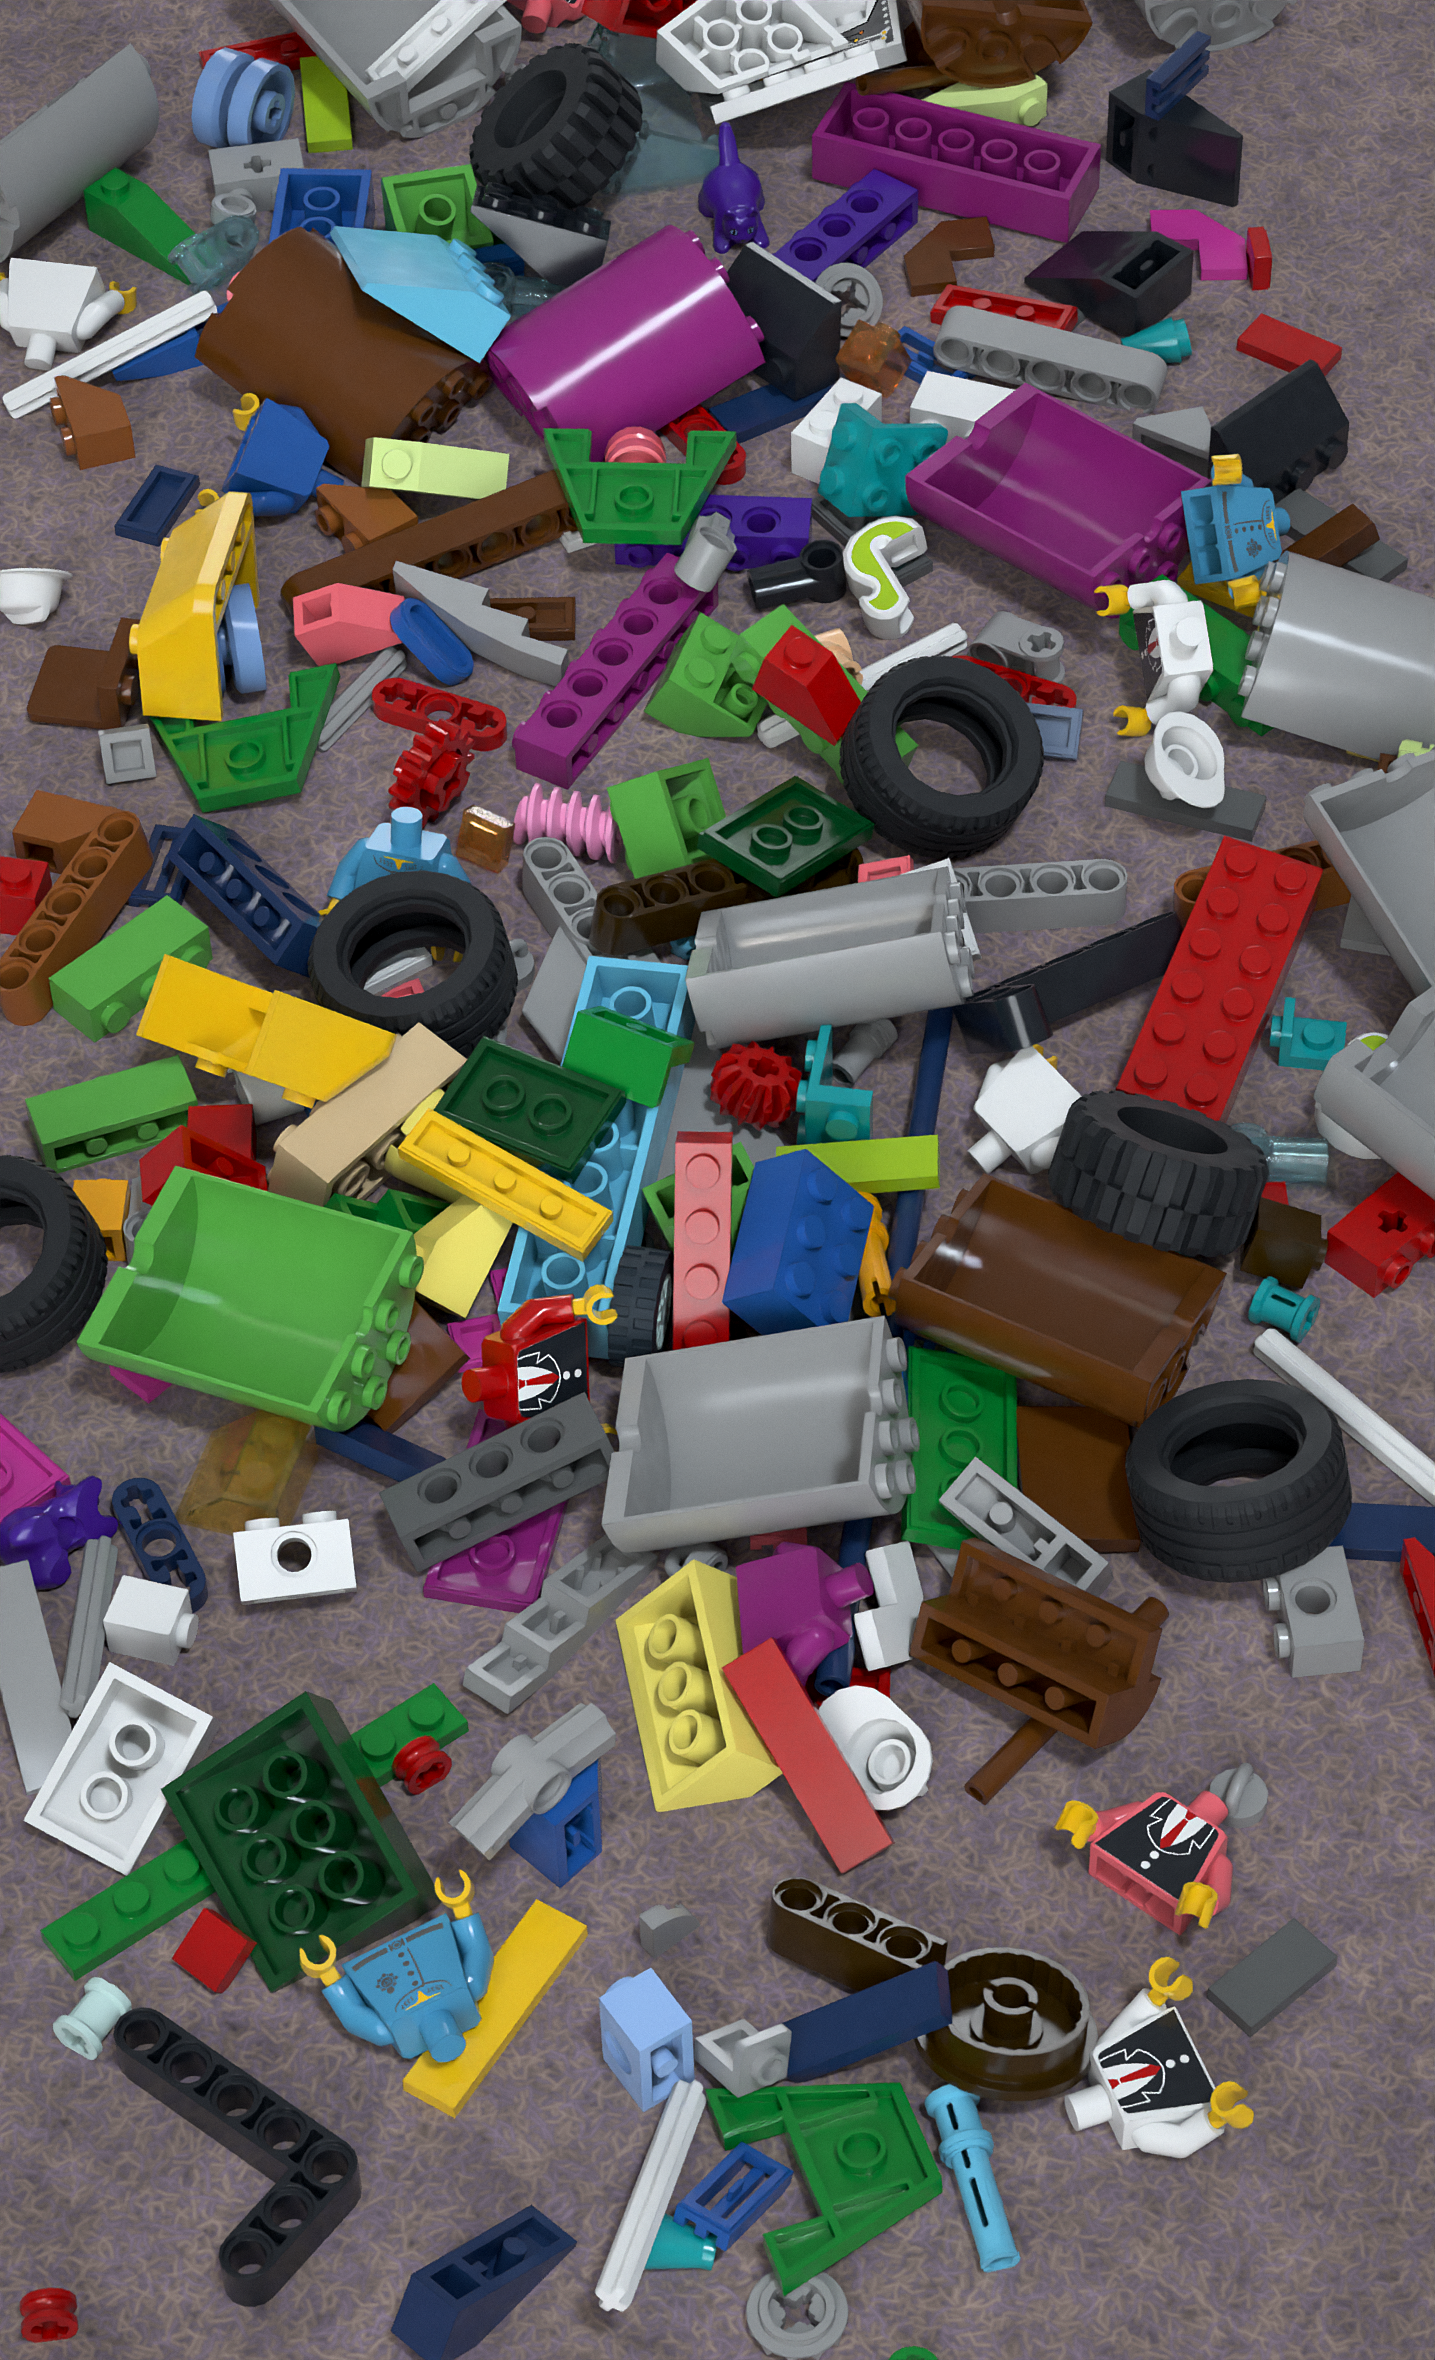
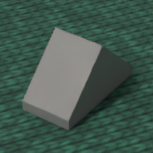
M1203 406L1140 417L1135 420L1132 429V439L1207 478L1211 424Z

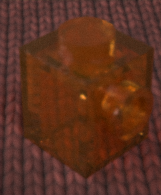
M860 319L835 358L843 373L851 382L879 392L885 398H888L894 392L912 362L900 341L901 335L895 329L882 322H877L873 326Z

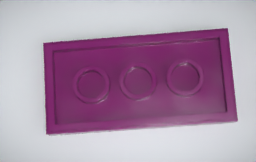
M478 1409L466 1450L505 1431L504 1420L488 1417L484 1410ZM569 1499L431 1566L423 1587L424 1597L514 1613L522 1612L541 1597L543 1582L548 1575Z

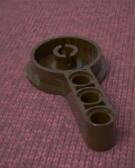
M858 848L852 850L778 898L858 883L859 865L864 864ZM713 858L609 885L601 889L597 894L588 938L591 945L604 954L623 955L696 935L701 912L770 900L776 897Z
M789 1877L780 1880L774 1885L771 1894L767 1943L774 1952L782 1957L858 1992L934 1961H937L948 1970L953 2024L914 2039L921 2058L928 2067L949 2084L968 2093L993 2100L1033 2101L1055 2096L1072 2088L1091 2069L1089 2057L1090 2052L1095 2048V2043L1098 2041V2031L1095 2020L1090 2012L1089 1998L1078 1978L1058 1962L1028 1950L991 1947L966 1952L945 1964L948 1941L808 1878Z

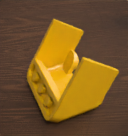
M231 491L174 528L170 538L164 537L162 540L161 564L140 623L132 625L129 639L130 653L137 654L142 709L145 716L222 721L223 719L217 633L233 585L249 583L254 607L258 608L260 602L252 496L250 493Z
M164 954L136 1033L137 1036L198 1057L195 1068L224 1078L228 1068L284 1087L283 1099L313 1109L316 1099L328 1102L391 1055L397 1038V1034L281 991L274 990V993L167 954Z

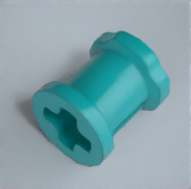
M1269 1276L1262 1281L1253 1297L1248 1312V1319L1255 1324L1264 1321L1290 1333L1291 1340L1301 1343L1315 1323L1321 1301L1319 1297L1309 1295L1305 1298L1279 1286L1278 1279Z

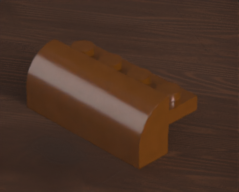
M974 1537L961 1543L949 1594L921 1603L909 1655L1093 1749H1098L1126 1737L1139 1724L1151 1706L1161 1682V1677L1152 1674L1151 1671L1162 1628Z

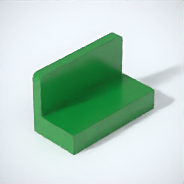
M597 1006L577 1012L562 1067L625 1091L627 1099L654 1108L660 1106L671 1067L690 1062L695 1042L606 1007Z

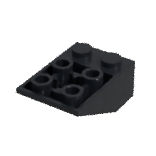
M1150 69L1109 91L1106 161L1138 184L1229 207L1238 205L1243 135L1187 95L1159 121L1146 116V78L1153 72Z
M488 182L486 187L477 185L470 212L549 283L569 287L602 266L609 240L611 220L603 219L604 213L585 206H578L576 211L558 207L559 201L539 194H533L531 199L513 195L514 189L499 183Z
M1081 231L1024 277V283L1062 304L1077 307L1083 315L1124 337H1129L1156 324L1191 295L1194 251L1157 231Z

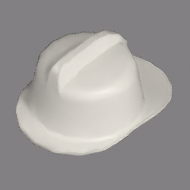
M44 568L0 570V611L14 624L27 625L44 622L49 613L57 609L63 581L71 579L72 574L67 571Z
M1181 711L1167 713L1158 720L1154 730L1153 741L1145 755V771L1149 780L1160 791L1164 799L1171 801L1175 798L1182 799L1191 805L1201 808L1217 806L1222 802L1225 792L1224 753L1217 735L1204 721L1192 714Z
M855 1685L836 1691L822 1703L818 1710L819 1714L876 1810L890 1811L903 1807L916 1796H924L929 1789L926 1783L929 1779L933 1762L930 1742L922 1729L890 1698L874 1688Z

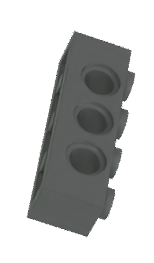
M585 1392L407 1478L379 1492L404 1548L419 1573L608 1480L611 1454L614 1450Z

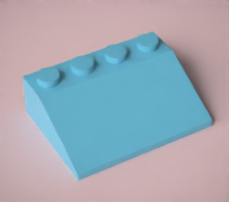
M334 226L330 232L333 241L362 291L480 363L511 317L502 302L505 296L493 287L495 281L484 273L486 267L475 259L477 253L456 238L451 243H448L437 235Z

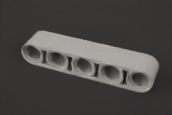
M955 306L946 312L933 347L936 359L944 366L1020 386L1026 382L1043 392L1100 406L1130 410V407L1143 409V413L1148 414L1155 410L1168 373L1165 361L1152 352L968 306Z
M1093 859L953 868L957 882L960 881L963 888L966 910L974 934L1104 926L1116 923L1125 914L1128 874L1120 863L1113 860Z

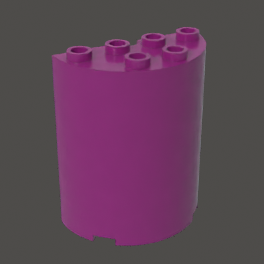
M666 225L505 326L482 360L489 366L490 376L493 378L492 383L520 416H525L534 433L543 443V428L589 429V431H592L591 462H605L606 446L616 432L627 427H643L656 432L765 363L759 343L764 340V336L756 321L751 316L745 317L739 304L726 284L730 282V278L722 263L716 257L708 260L701 241L692 230L684 233L674 225Z
M1026 382L977 419L972 432L966 439L955 436L905 475L906 495L910 506L915 512L1094 611L1106 610L1109 606V598L1106 593L1094 594V590L1097 587L1121 584L1129 589L1130 585L1151 582L1161 574L1173 582L1176 580L1179 570L1178 565L1189 549L1181 491L1211 487L1212 484L1208 478ZM1111 615L1105 617L1117 619L1120 618V615Z

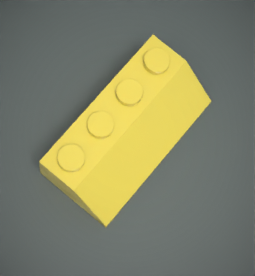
M693 1559L615 1620L654 1806L657 1812L752 1797L783 1774L722 1670V1667L743 1655L737 1577Z

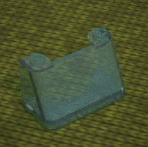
M597 23L586 45L598 51L637 89L643 114H641L642 127L641 131L636 132L637 142L633 151L627 153L625 164L620 171H616L609 179L611 182L602 191L599 189L597 192L621 196L703 183L706 174L719 165V135H711L706 143H704L689 100L693 91H686L656 63L657 39L612 32Z

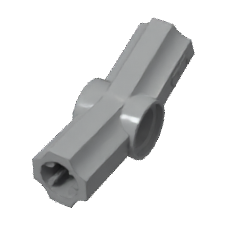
M579 1703L534 1738L527 1734H522L511 1739L495 1757L491 1767L492 1776L449 1821V1824L482 1856L490 1861L533 1813L539 1815L552 1809L568 1791L572 1778L615 1746L616 1733L608 1723L606 1715L593 1703L589 1705Z

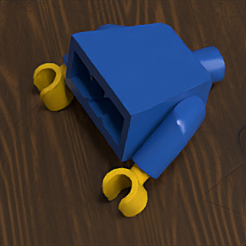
M246 393L241 397L243 411L234 409L232 412L236 427L245 432L222 486V492L250 493L254 517L278 516L296 513L310 495L317 498L316 487L322 484H344L343 479L321 468L329 449V443L319 435V432L303 409L296 406L278 404L268 398L260 405L258 397L253 393ZM204 489L198 494L197 498L201 506H208L219 499V496L214 490ZM197 509L196 511H194L195 514L201 511L202 509Z

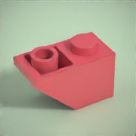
M335 583L293 597L295 637L318 667L333 663L339 664L403 643L391 626L390 614L395 607L405 600V597L341 583Z

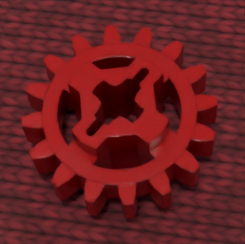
M441 718L436 726L428 723L424 735L416 734L413 737L412 748L409 751L404 750L392 773L397 777V780L388 789V793L394 796L388 804L389 808L392 810L400 807L418 809L422 813V828L425 827L428 820L434 822L438 818L439 812L447 810L450 806V801L454 796H460L461 791H464L468 783L470 772L466 771V767L475 757V754L469 752L475 743L474 739L469 737L470 732L450 720L448 722Z

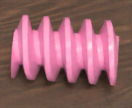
M535 783L529 796H524L519 802L513 824V840L515 844L522 845L527 838L530 842L536 838L551 837L567 845L573 856H581L587 849L590 859L600 860L606 853L610 863L617 862L623 847V839L619 826L611 815L610 805L607 811L602 810L600 795L594 794L588 806L582 807L580 791H574L568 803H563L561 788L554 787L549 799L546 800L543 799L542 784Z

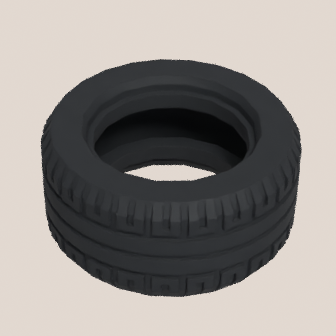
M939 655L931 657L922 656L893 666L876 680L872 688L865 695L849 721L841 741L840 773L844 780V789L847 791L849 799L853 802L852 805L855 810L875 824L874 831L878 835L885 838L891 844L920 856H931L938 859L960 858L983 851L986 847L993 845L995 841L1003 837L1024 810L1035 793L1040 782L1039 778L1043 772V740L1039 734L1040 730L1036 719L1027 703L1003 678L988 668L962 658L944 655L943 657ZM926 719L947 724L965 735L981 755L987 772L986 788L977 793L954 795L936 791L917 779L902 761L895 741L896 727L904 722Z
M425 870L398 872L376 878L354 889L341 899L324 918L316 931L309 949L308 972L319 1006L391 1033L400 1034L401 1036L419 1022L465 1058L472 1054L483 1036L491 1039L509 1016L517 996L518 973L500 913L488 896L480 892L476 886L448 874ZM436 946L451 948L463 954L460 966L447 980L423 993L392 998L375 996L363 989L367 978L381 963L403 951Z
M11 1155L0 1156V1229L5 1226L28 1224L43 1229L44 1236L42 1253L32 1272L10 1293L0 1297V1373L11 1372L34 1365L57 1353L75 1338L90 1319L102 1296L108 1270L106 1267L108 1264L107 1248L100 1228L67 1182L55 1170L46 1167L41 1162Z
M1243 1379L1222 1381L1190 1390L1174 1397L1156 1409L1141 1424L1127 1449L1125 1471L1141 1541L1155 1558L1183 1575L1203 1581L1225 1583L1256 1581L1280 1575L1304 1565L1323 1552L1337 1537L1351 1512L1352 1489L1342 1431L1334 1414L1314 1396L1288 1384L1270 1380ZM1244 1474H1270L1258 1481L1229 1487L1208 1486L1220 1479Z

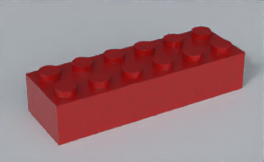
M1224 835L1118 1082L1116 1091H1123L1129 1095H1135V1093L1147 1095L1151 1099L1159 1101L1167 1100L1177 1103L1178 1106L1188 1110L1194 1109L1204 1113L1206 1117L1215 1121L1227 1122L1317 905L1324 869Z

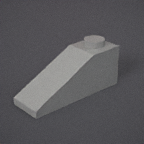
M977 1457L970 1462L939 1499V1503L980 1540L1097 1597L1114 1580L1110 1564L1106 1559Z

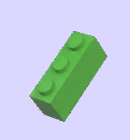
M166 895L48 978L54 1011L94 1043L108 1033L119 1032L127 1025L133 1015L146 1007L164 954L202 968L207 967L209 961L213 959L208 926Z
M179 1055L151 1061L141 1066L110 1075L99 1076L89 1081L58 1090L47 1091L25 1099L30 1130L42 1162L46 1167L55 1170L57 1174L157 1145L180 1125L187 1127L188 1106H198L196 1095Z

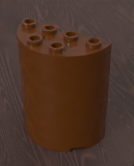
M906 0L923 47L935 62L937 69L959 83L979 88H1005L1036 79L1035 72L1047 67L1056 60L1061 64L1068 59L1083 42L1093 24L1084 0Z
M302 226L291 229L274 239L258 252L239 272L227 288L233 294L232 298L221 314L211 313L201 333L195 353L196 359L242 395L246 393L256 395L260 405L268 398L278 404L296 406L303 409L319 432V435L329 443V449L324 460L359 486H362L366 439L376 437L428 443L432 434L429 430L431 427L438 429L441 425L444 427L451 425L460 414L462 407L472 398L474 400L480 399L488 391L493 381V378L490 376L489 366L484 360H481L480 363L476 362L362 291L337 246L314 228L308 232Z
M983 1173L970 1190L963 1188L960 1191L953 1205L951 1215L942 1214L934 1227L931 1240L929 1242L922 1240L918 1244L911 1259L910 1267L908 1269L904 1267L898 1269L892 1280L888 1298L896 1301L895 1321L899 1328L1124 1423L1140 1428L1141 1424L1156 1409L1173 1399L1191 1366L1188 1358L1192 1344L1198 1333L1205 1335L1227 1273L1172 1250L1165 1252L1153 1249L1152 1246L1138 1242L1137 1244L1125 1240L1121 1235L1113 1232L1108 1233L1097 1228L1096 1224L1089 1220H1082L1074 1215L1073 1210Z

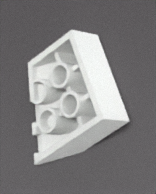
M698 0L657 31L656 63L686 91L720 94L847 48L849 42L804 0Z

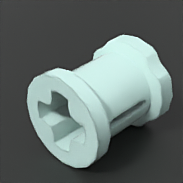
M99 1977L89 1979L84 1985L85 1995L68 2016L62 2015L53 2023L54 2033L61 2043L89 2060H94L99 2056L103 2047L101 2042L112 2030L119 2018L129 2010H132V2004L127 1996L118 1987Z

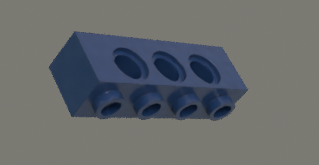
M193 814L166 857L276 966L310 978L308 972L309 949L324 917L235 830Z

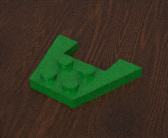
M543 428L544 444L583 543L681 545L737 446L736 431L688 432L686 463L591 462L592 431H589V429Z
M336 663L290 672L288 679L291 708L200 727H197L196 719L148 716L202 813L293 795L302 791L341 676Z
M900 2082L763 2087L739 2098L727 2088L705 2089L706 2102L725 2151L735 2148L741 2141L745 2144H750L776 2135L785 2134L819 2216L762 2234L764 2249L783 2297L943 2193L941 2174Z

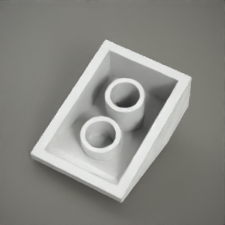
M109 1662L23 1821L127 1876L131 1873L171 1810L161 1788L202 1761L222 1722Z

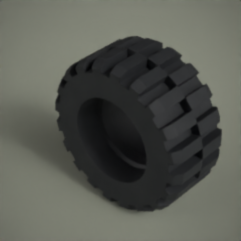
M565 43L564 47L554 46L549 48L546 54H538L530 59L526 67L523 69L519 68L510 76L512 79L504 87L501 86L494 94L495 99L490 106H486L482 112L480 124L475 126L472 134L474 143L470 144L469 155L474 176L484 187H486L488 182L503 184L514 189L513 195L531 199L533 194L548 196L559 201L558 207L574 211L576 207L585 206L593 200L592 196L599 189L602 191L611 182L609 179L616 171L621 170L626 162L625 157L627 153L633 151L637 142L636 132L641 131L643 122L641 114H643L637 89L598 51L589 45Z
M1112 1090L1109 1093L1092 1091L1090 1094H1084L1072 1103L1048 1171V1181L1053 1195L1057 1196V1200L1062 1206L1071 1208L1073 1214L1082 1220H1089L1101 1230L1108 1233H1116L1123 1236V1239L1137 1244L1140 1242L1150 1245L1153 1249L1165 1252L1172 1250L1179 1252L1181 1255L1188 1256L1203 1254L1205 1257H1217L1220 1253L1223 1255L1230 1254L1245 1243L1269 1176V1166L1263 1150L1258 1145L1252 1144L1251 1139L1245 1134L1232 1130L1230 1125L1220 1120L1215 1121L1206 1117L1204 1113L1194 1109L1188 1110L1178 1106L1177 1103L1167 1100L1159 1101L1151 1099L1147 1095L1137 1093L1129 1095L1123 1091Z

